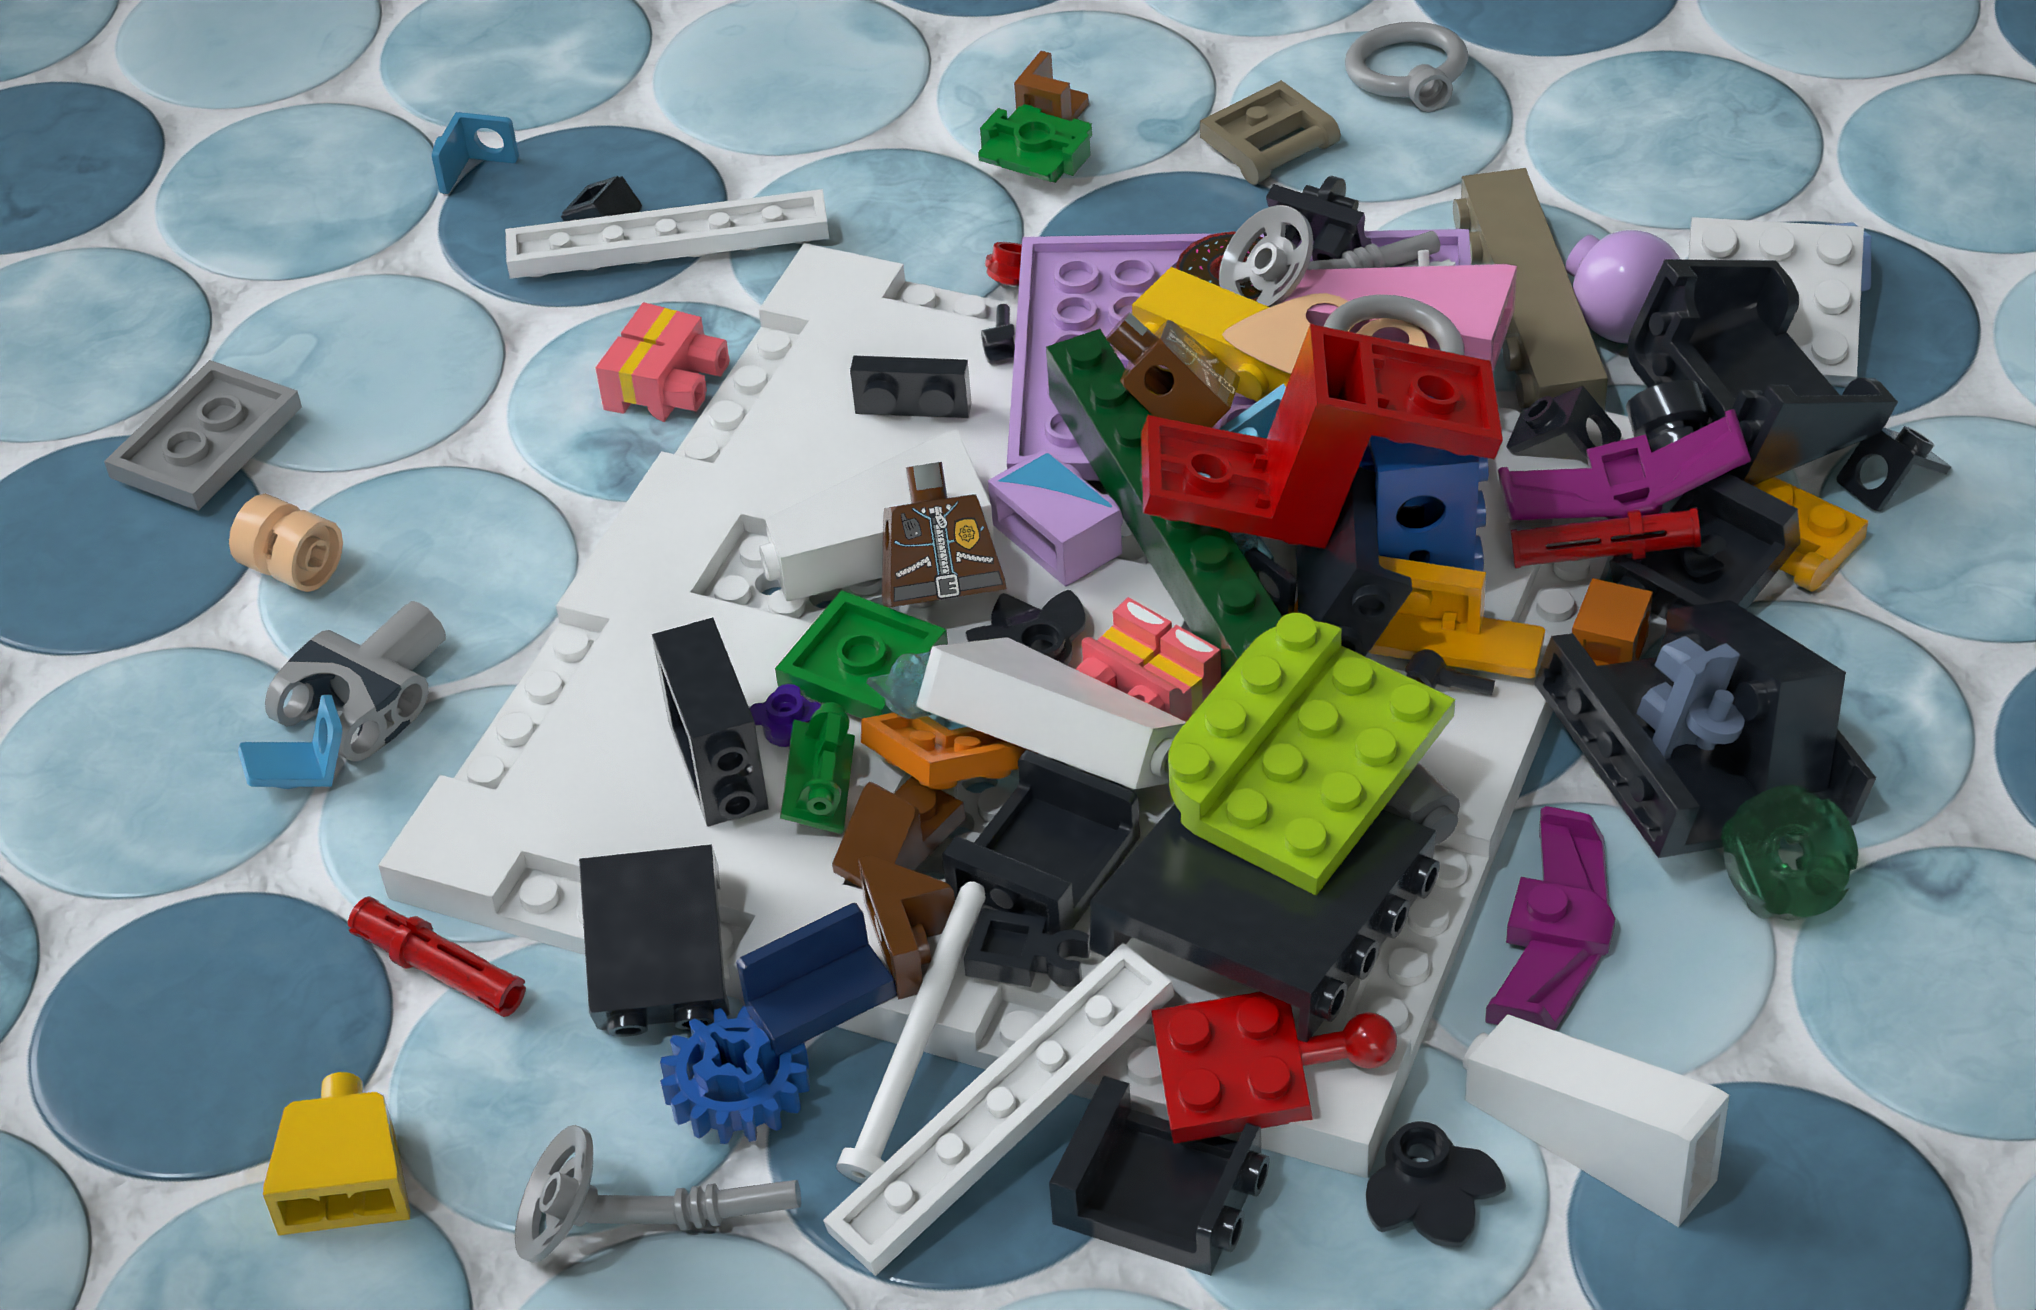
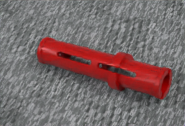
M1691 508L1687 511L1641 516L1640 510L1627 511L1626 518L1569 523L1566 525L1518 531L1517 529L1511 530L1515 569L1521 568V566L1579 561L1632 554L1633 560L1646 558L1645 552L1692 546L1695 548L1701 547L1699 517L1696 508ZM1663 530H1664L1663 533L1642 535V534H1644V533H1646V532H1655V531H1663ZM1629 534L1633 535V536H1629V537L1613 538V539H1612L1613 536H1621V535H1629ZM1600 538L1596 541L1546 546L1553 543Z
M371 896L361 899L349 915L348 926L351 927L349 932L388 952L391 961L405 969L415 967L449 987L484 1004L502 1017L510 1016L520 1006L526 992V986L523 985L525 983L524 979L504 969H500L484 958L438 935L433 931V927L428 921L418 916L408 918L388 908Z

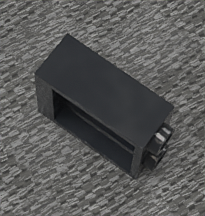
M714 618L652 634L668 722L707 827L768 810L769 806L755 722Z

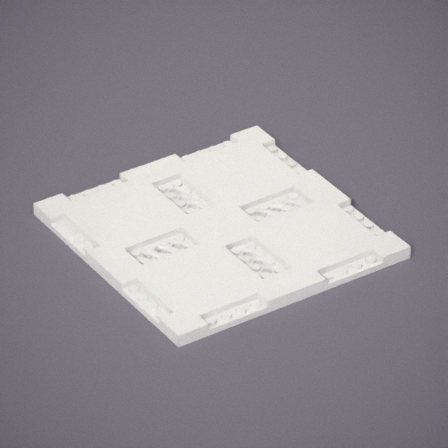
M804 243L759 308L760 329L675 454L661 451L556 605L559 618L558 626L456 776L451 778L440 775L379 863L378 866L388 899L585 955L579 868L580 858L712 844L719 866L720 889H717L727 996L744 1000L736 964L741 956L851 903H857L864 913L869 945L887 968L864 903L862 888L835 874L832 862L866 784L873 782L894 794L911 775L898 766L887 763L884 757L862 744V719L846 713L850 720L847 733L855 735L843 834L780 819L789 747H779L771 744L764 736L762 725H755L769 809L740 819H733L707 827L668 722L652 634L713 617L750 708L755 703L765 702L768 696L779 687L777 686L775 668L825 610V608L816 607L817 604L833 600L843 590L883 605L882 578L786 602L782 589L775 591L771 595L762 594L763 591L769 588L781 587L778 579L767 580L760 556L759 546L769 543L765 519L935 436L954 429L958 430L990 501L988 480L1007 470L1014 358L988 363L982 346L981 330L996 327V308L999 304H1007L1010 307V324L1014 325L1015 335L1013 340L1015 344L1018 305L936 288L926 284L905 281L904 264ZM853 355L968 360L972 401L969 418L855 414L850 376ZM1498 407L1503 441L1495 459H1488V481L1479 482L1478 490H1482L1485 500L1486 526L1476 528V535H1479L1481 538L1484 555L1483 572H1486L1484 617L1538 625L1545 628V640L1536 675L1534 678L1529 679L1446 665L1447 668L1455 669L1457 672L1495 680L1492 696L1452 686L1449 688L1437 684L1435 690L1455 699V713L1452 720L1419 761V764L1423 765L1459 799L1458 824L1445 841L1434 847L1433 859L1440 862V870L1431 893L1424 899L1417 897L1409 909L1406 923L1400 934L1394 939L1387 937L1379 947L1375 964L1369 975L1364 980L1356 978L1348 988L1344 1004L1338 1016L1332 1022L1324 1020L1313 1034V1036L1343 1031L1347 1022L1354 1016L1367 1012L1377 1013L1388 1019L1393 1025L1397 1034L1396 1051L1386 1064L1372 1069L1361 1068L1353 1064L1349 1059L1303 1066L1313 1120L1290 1122L1285 1125L1261 1129L1262 1149L1367 1179L1553 712L1534 685L1551 636L1572 633L1573 624L1592 578L1604 581L1610 568L1609 561L1613 558V556L1579 561L1521 566V568L1515 569L1511 530L1517 529L1518 531L1608 519L1606 517L1510 522L1497 471L1499 468L1508 467L1509 471L1590 468L1588 459L1566 433L1512 454L1506 445L1521 411L1511 408ZM1606 412L1621 431L1620 441L1634 437L1628 416ZM1588 418L1586 422L1588 436L1595 446H1601L1602 435L1600 429L1592 419ZM1084 480L1101 495L1109 496L1101 481ZM1124 519L1121 526V536H1124L1121 537L1122 554L1066 587L993 526L995 551L1007 589L888 607L947 629L948 644L968 642L965 633L967 630L991 625V614L994 605L1002 593L1009 594L1042 609L1057 594L1071 590L1081 601L1086 616L1084 630L1071 642L1073 654L1068 666L1076 669L1083 662L1082 640L1086 637L1098 640L1113 626V611L1128 597L1170 620L1172 628L1177 624L1192 633ZM1229 532L1244 556L1247 550L1255 547L1294 575L1297 580V545L1246 533ZM1621 535V536H1613L1612 539H1613V538H1621L1622 535ZM1600 538L1553 543L1546 546L1596 541ZM1259 571V577L1264 588L1274 597L1280 598L1275 582L1266 573ZM1296 584L1295 603H1296V600H1297V597H1298L1297 584ZM1371 653L1366 655L1367 658L1405 676L1407 674L1405 668L1410 661L1409 659ZM923 679L896 711L917 709L949 730L967 727L916 706ZM803 696L804 698H806V699H807L808 701H810V702H818V701H815V700H812V699H810V698H807V697ZM1068 765L1074 769L1085 772L1102 780L1111 781L1098 775L1092 774L1090 772L1084 771L1082 769L1076 768L1074 766ZM1019 769L1012 770L1011 774L1005 778L976 777L958 781L955 787L942 790L964 802L965 820L958 827L968 828L971 832L964 833L959 837L973 843L976 841L1019 784ZM979 782L995 785V787L987 788L981 793H973L966 790L970 785ZM1169 783L1140 789H1132L1122 785L1138 796L1140 838L1119 867L1175 804L1170 794ZM946 838L914 871L921 874L936 872L945 875L942 853L954 838ZM1090 906L1073 928L1074 930L1083 931L1090 935ZM971 933L924 1052L987 1069L1074 987L1059 985L1053 982L1047 974L1038 972L1035 973L1031 987L965 976L964 956L972 936ZM942 934L927 938L931 960ZM1132 937L1126 944L1172 981L1175 996L1162 1008L1260 992ZM1091 951L1089 959L1076 956L1064 959L1081 962L1083 980L1107 957ZM930 963L921 965L923 979ZM917 995L899 1000L896 996L836 1027L897 1044ZM1291 1005L1298 1038L1300 1008ZM1151 1017L1070 1094L1092 1099L1103 1076H1108L1130 1083L1131 1109L1169 1120L1153 1019ZM1242 1132L1222 1135L1220 1137L1238 1141Z

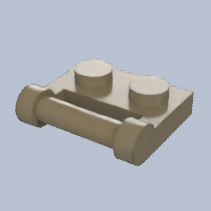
M1282 80L1200 120V138L1240 167L1242 175L1252 185L1268 179L1273 169L1317 147L1326 149L1338 143L1341 138L1339 126L1332 116ZM1301 127L1306 129L1262 152L1259 150V148Z

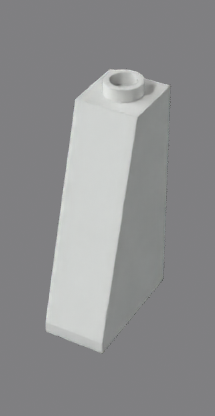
M958 430L946 431L766 518L769 543L759 546L760 556L767 580H779L786 602L882 578L884 508L911 504L906 467L942 462L948 498L976 494L995 548L991 503Z
M1008 637L932 646L916 704L917 707L927 712L1132 789L1169 783V749L1174 737L1186 723L1171 714Z
M1508 1014L1489 1035L1486 1033L1479 1034L1469 1046L1463 1060V1068L1467 1070L1465 1101L1673 1225L1679 1227L1716 1183L1730 1096L1719 1088Z

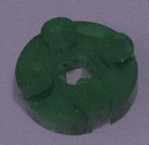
M1784 785L1759 793L1745 801L1739 807L1734 817L1728 820L1722 828L1721 841L1724 846V861L1728 876L1736 891L1746 901L1751 912L1759 917H1775L1787 921L1806 919L1835 907L1842 901L1849 888L1845 890L1844 888L1849 882L1850 871L1857 868L1859 855L1853 828L1843 811L1828 798L1820 800L1815 795L1804 792L1807 788L1796 785ZM1783 836L1789 845L1799 843L1802 848L1803 856L1795 860L1798 870L1791 869L1787 863L1782 862L1778 850L1781 848L1780 840Z

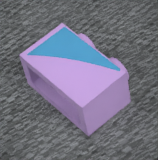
M1042 449L988 480L993 526L1065 587L1122 554L1121 526L1123 524V517L1116 502L1108 495H1101L1082 479L1079 472L1072 465L1062 463L1047 449Z

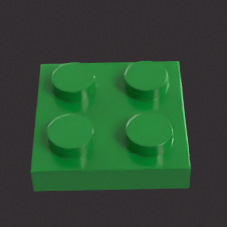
M841 590L776 666L777 686L785 684L796 685L800 688L802 696L823 704L827 702L837 703L844 708V712L861 719L895 713L923 679L932 646L948 644L947 629Z

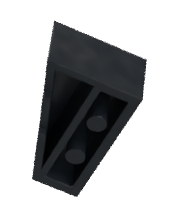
M1731 600L1668 609L1666 631L1662 639L1661 648L1665 644L1686 636L1705 651L1727 643L1740 654L1726 690L1734 696L1732 704L1736 706L1745 722L1738 739L1732 743L1720 745L1763 801L1827 791L1829 788L1846 672Z

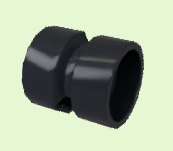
M1677 380L1647 388L1634 395L1626 404L1634 437L1646 434L1651 453L1703 428L1710 418L1702 387L1699 382L1692 380Z

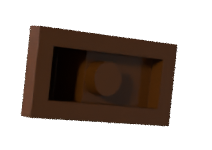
M913 776L894 794L873 782H868L861 792L832 862L833 872L862 888L858 858L869 855L914 871L965 820L964 802L942 790L931 789L921 785L919 780Z
M869 855L858 858L864 903L887 969L894 978L898 1000L917 995L923 982L921 965L931 962L927 938L943 933L955 903L954 890L946 882L878 857Z

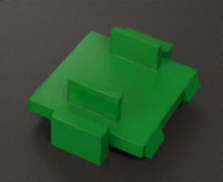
M1026 104L1019 106L1009 118H1007V110L997 108L980 127L981 149L978 152L979 161L1056 183L1064 173L1074 176L1091 156L1090 138L1092 137V123L1075 118L1069 121L1041 113L1042 109Z

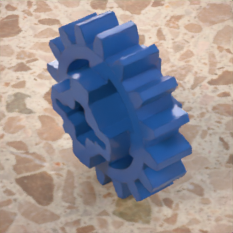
M743 1006L737 1018L728 1019L722 1008L715 1009L714 1023L707 1026L695 1018L689 1021L692 1036L688 1039L683 1036L673 1035L670 1039L673 1055L661 1057L660 1065L663 1079L660 1080L665 1104L671 1105L674 1121L680 1125L691 1120L694 1137L699 1139L705 1136L711 1128L718 1130L720 1144H728L733 1132L742 1130L749 1142L756 1141V1127L764 1123L775 1131L782 1128L780 1112L783 1110L789 1113H798L801 1110L799 1093L810 1090L807 1070L809 1069V1062L805 1043H801L776 1055L771 1048L768 1036L762 1029L757 1027L747 1012L746 1006Z

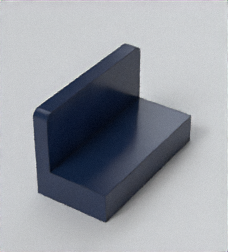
M857 903L844 906L741 956L736 962L746 1010L757 1027L766 1033L770 1040L771 1048L776 1055L897 996L894 978L869 945L864 913Z

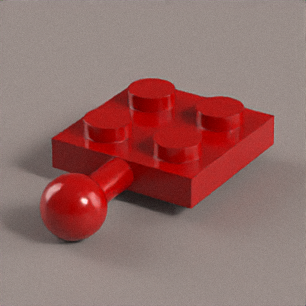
M1263 992L1151 1010L1174 1144L1239 1133L1243 1131L1246 1123L1260 1126L1262 1129L1285 1125L1290 1122L1313 1120L1303 1066L1349 1059L1353 1064L1361 1068H1377L1386 1064L1392 1058L1397 1047V1034L1391 1022L1382 1015L1370 1012L1354 1016L1347 1022L1343 1031L1312 1036L1307 1043L1297 1039L1291 1004Z

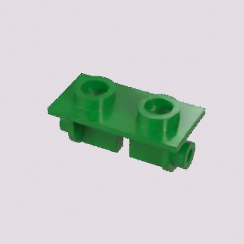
M834 702L822 704L813 713L809 723L794 719L780 819L843 834L855 735L847 733L850 720L841 705Z

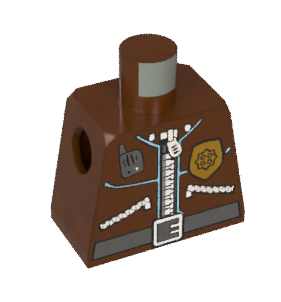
M1129 312L1106 337V340L1129 360L1120 380L1121 383L1153 416L1212 428L1231 409L1240 377L1173 321L1167 320L1153 334Z
M942 462L906 467L911 504L884 508L883 606L898 607L1007 589L1006 581L976 494L948 498Z

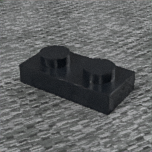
M853 355L850 376L855 414L969 418L972 401L968 360Z

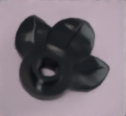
M1071 590L1057 594L1042 609L1009 594L1002 593L994 605L991 614V625L972 628L965 633L968 642L1008 637L1068 666L1073 654L1071 642L1084 630L1086 616L1081 601Z
M1423 1121L1411 1122L1402 1126L1389 1140L1385 1151V1166L1368 1180L1366 1189L1367 1213L1371 1223L1380 1232L1390 1231L1413 1222L1418 1233L1432 1243L1445 1247H1461L1468 1241L1474 1230V1200L1487 1199L1503 1193L1506 1190V1183L1497 1163L1488 1154L1479 1149L1454 1146L1446 1133L1435 1124ZM1414 1158H1425V1159H1427V1160H1429V1161H1427V1162H1417V1161H1413L1412 1159H1414Z

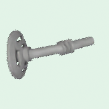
M1276 205L1257 212L1236 231L1221 261L1219 285L1224 289L1244 296L1240 283L1251 281L1255 288L1262 291L1256 302L1272 307L1282 303L1292 294L1304 277L1306 270L1393 267L1418 259L1419 250H1429V255L1439 252L1440 241L1434 231H1429L1382 247H1378L1374 243L1366 245L1365 248L1359 247L1354 249V251L1344 252L1341 259L1310 261L1313 250V234L1308 220L1303 214L1292 207ZM1286 225L1294 226L1300 233L1302 243L1298 247L1285 238ZM1264 232H1266V233H1267V236H1265L1264 238H1262V239L1254 246V248L1252 249V251L1250 252V254H1249V256H1248V258H1247V261H1246V262H1243L1244 257H1245L1246 253L1248 252L1249 248L1251 247V245L1255 242V240H1256L1260 235H1262Z
M571 1125L563 1129L551 1141L531 1174L517 1215L515 1248L520 1258L532 1263L539 1262L546 1258L563 1241L573 1225L581 1227L586 1222L605 1224H678L682 1231L689 1230L692 1222L696 1228H705L707 1220H709L711 1226H720L722 1218L800 1208V1186L798 1180L719 1190L714 1183L707 1184L705 1192L701 1186H692L690 1194H688L686 1188H677L674 1196L598 1195L597 1188L590 1185L593 1172V1140L591 1134L585 1128ZM575 1152V1157L571 1158L566 1162V1160ZM543 1212L546 1213L547 1228L539 1235L540 1219Z

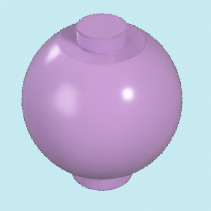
M1625 230L1609 234L1601 240L1593 235H1587L1575 245L1568 256L1565 269L1568 274L1575 278L1573 290L1585 321L1591 330L1610 341L1628 344L1632 327L1664 259H1680L1676 251L1667 242L1648 232Z

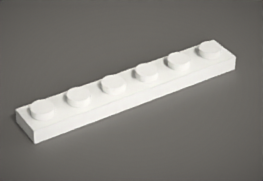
M823 189L505 229L506 262L510 279L541 277L547 274L576 270L590 271L600 267L631 263L645 264L655 260L687 256L700 257L705 254L754 250L759 247L790 243L804 244L813 240L829 239Z
M1122 943L823 1220L828 1233L875 1276L879 1274L1152 1017L1151 1010L1161 1009L1174 997L1172 981L1126 944Z

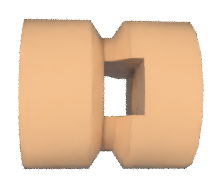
M265 493L254 496L237 513L230 530L229 547L231 555L237 563L260 573L272 575L274 579L298 590L310 592L319 589L335 572L342 554L343 539L342 532L336 523L311 512L300 510L295 505Z

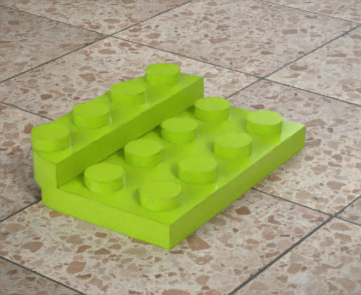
M1290 613L1283 616L1278 621L1276 627L1264 632L1250 644L1176 734L1171 743L1168 756L1169 788L1172 799L1181 812V823L1192 833L1317 895L1452 720L1455 713V699L1341 646L1342 628L1314 621L1306 614Z

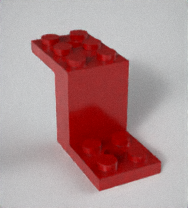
M1310 324L1267 439L1147 415L1141 433L1143 514L1158 516L1169 521H1184L1220 528L1231 533H1246L1281 540L1293 545L1302 544L1325 549L1371 435L1384 437L1396 443H1413L1443 449L1456 455H1473L1495 459L1503 437L1491 361ZM1199 473L1207 474L1210 476V478L1204 477Z

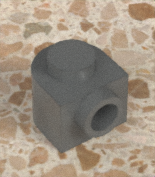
M1418 763L1383 810L1436 830L1435 845L1445 841L1455 830L1458 824L1457 815L1460 802L1435 776Z

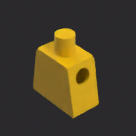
M348 1072L332 1073L322 1081L321 1098L293 1101L283 1110L263 1185V1197L278 1236L410 1220V1207L397 1138L384 1095L378 1092L363 1093V1082L355 1074Z

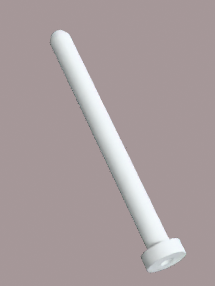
M970 881L960 888L855 1148H844L842 1150L836 1168L841 1174L853 1181L863 1184L885 1163L881 1156L986 898L984 887L976 882Z

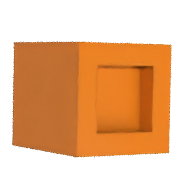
M1592 578L1573 624L1572 633L1597 666L1639 660L1649 633L1653 592Z

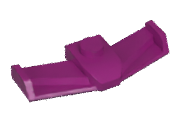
M1731 409L1725 412V417L1652 453L1645 434L1586 449L1590 468L1509 471L1508 467H1501L1497 471L1510 522L1606 517L1609 520L1626 518L1627 511L1640 510L1641 516L1659 514L1664 503L1732 469L1749 463L1751 457L1736 411Z
M1545 806L1540 810L1539 821L1543 881L1520 877L1507 925L1506 943L1526 948L1497 994L1488 1003L1485 1022L1498 1025L1508 1014L1555 1031L1600 958L1609 952L1616 918L1609 907L1604 836L1593 817L1582 812Z

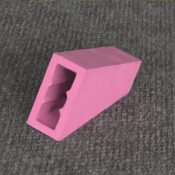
M1494 264L1306 270L1299 285L1283 302L1319 293L1340 296L1347 301L1369 295H1397L1415 299L1432 306L1449 318L1463 339L1464 355L1491 361L1494 372L1514 313L1517 266ZM1328 303L1314 305L1307 310L1306 319L1311 324L1324 327L1328 317L1338 307ZM1377 319L1359 322L1349 332L1357 333L1364 325ZM1394 327L1379 329L1372 336L1406 344L1410 341L1405 331ZM1420 328L1425 334L1428 347L1440 350V346L1435 338Z

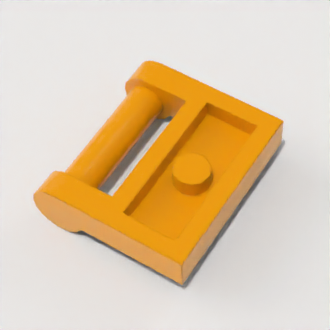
M1773 477L1753 485L1798 509L1801 543L1780 568V570L1794 576V583L1811 592L1818 589L1866 538L1868 520L1779 478Z

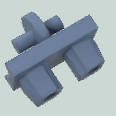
M1684 636L1665 644L1661 648L1655 666L1673 681L1674 685L1671 687L1668 683L1664 682L1650 688L1642 697L1636 714L1655 730L1652 741L1665 759L1670 758L1673 749L1680 745L1693 744L1704 750H1712L1716 744L1732 743L1739 738L1745 721L1736 706L1732 704L1734 696L1726 689L1740 654L1727 643L1705 651L1701 646Z

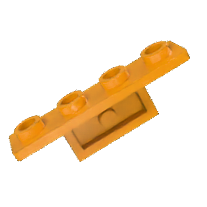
M1379 556L1381 567L1412 579V592L1369 653L1411 660L1415 653L1428 649L1438 653L1447 666L1529 679L1535 677L1545 640V628L1538 625L1484 617L1486 572ZM1298 597L1295 603L1294 613H1298Z

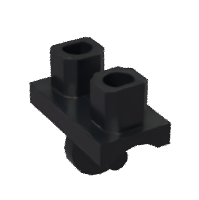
M1329 176L1320 188L1306 185L1302 193L1273 184L1266 196L1269 207L1276 205L1289 206L1299 211L1308 220L1312 229L1313 241H1315L1312 250L1313 261L1341 259L1344 252L1354 251V249L1359 247L1365 248L1366 245L1372 244L1371 238L1366 237L1364 233L1365 214L1358 211V200L1345 197L1346 182L1342 178ZM1286 225L1285 238L1293 242L1297 247L1301 241L1300 233L1294 226Z

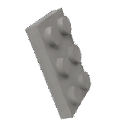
M209 360L104 461L109 477L199 511L302 408L298 391Z

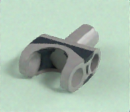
M411 601L403 606L361 645L331 630L321 631L300 648L271 681L265 699V710L268 717L287 727L296 725L300 721H307L318 714L321 695H332L337 711H343L339 716L342 724V738L338 754L353 762L362 761L370 757L396 738L422 712L429 693L428 683L425 677L412 670L445 641L446 634L443 625L427 607L421 603ZM293 689L290 701L283 708L288 693ZM359 727L358 738L351 744L352 735Z

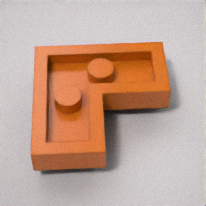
M917 709L862 718L861 722L862 744L884 757L887 763L898 766L919 780L921 785L931 789H950L955 787L958 781L976 777L1005 778L1011 774L1012 770L1018 769L1019 758L1026 750H1029L970 727L949 730Z

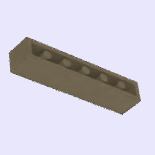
M1520 168L1462 176L1461 198L1453 200V219L1456 229H1469L1471 265L1507 264L1517 266L1514 313L1502 349L1506 370L1508 372L1515 371L1517 375L1516 394L1520 408H1529L1542 397L1551 396L1554 398L1584 386L1605 411L1608 377L1527 169Z

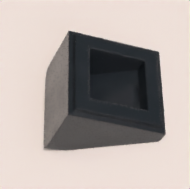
M615 176L587 185L562 212L561 218L565 222L636 213L641 210L642 205L624 177Z

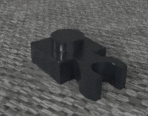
M981 908L964 956L965 976L1031 987L1035 973L1038 972L1047 974L1053 982L1059 985L1075 987L1082 981L1081 962L1064 958L1076 956L1089 959L1091 953L1089 950L1090 935L1074 929L1062 930L1054 935H1049L1046 918Z

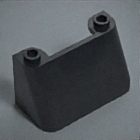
M1664 259L1632 327L1628 339L1629 361L1634 371L1648 388L1677 380L1699 382L1710 414V418L1704 427L1725 417L1726 411L1731 409L1736 411L1751 461L1727 473L1751 485H1756L1875 436L1885 427L1898 401L1881 382L1875 378H1857L1848 384L1842 395H1839L1787 333L1799 307V293L1791 277L1776 260Z

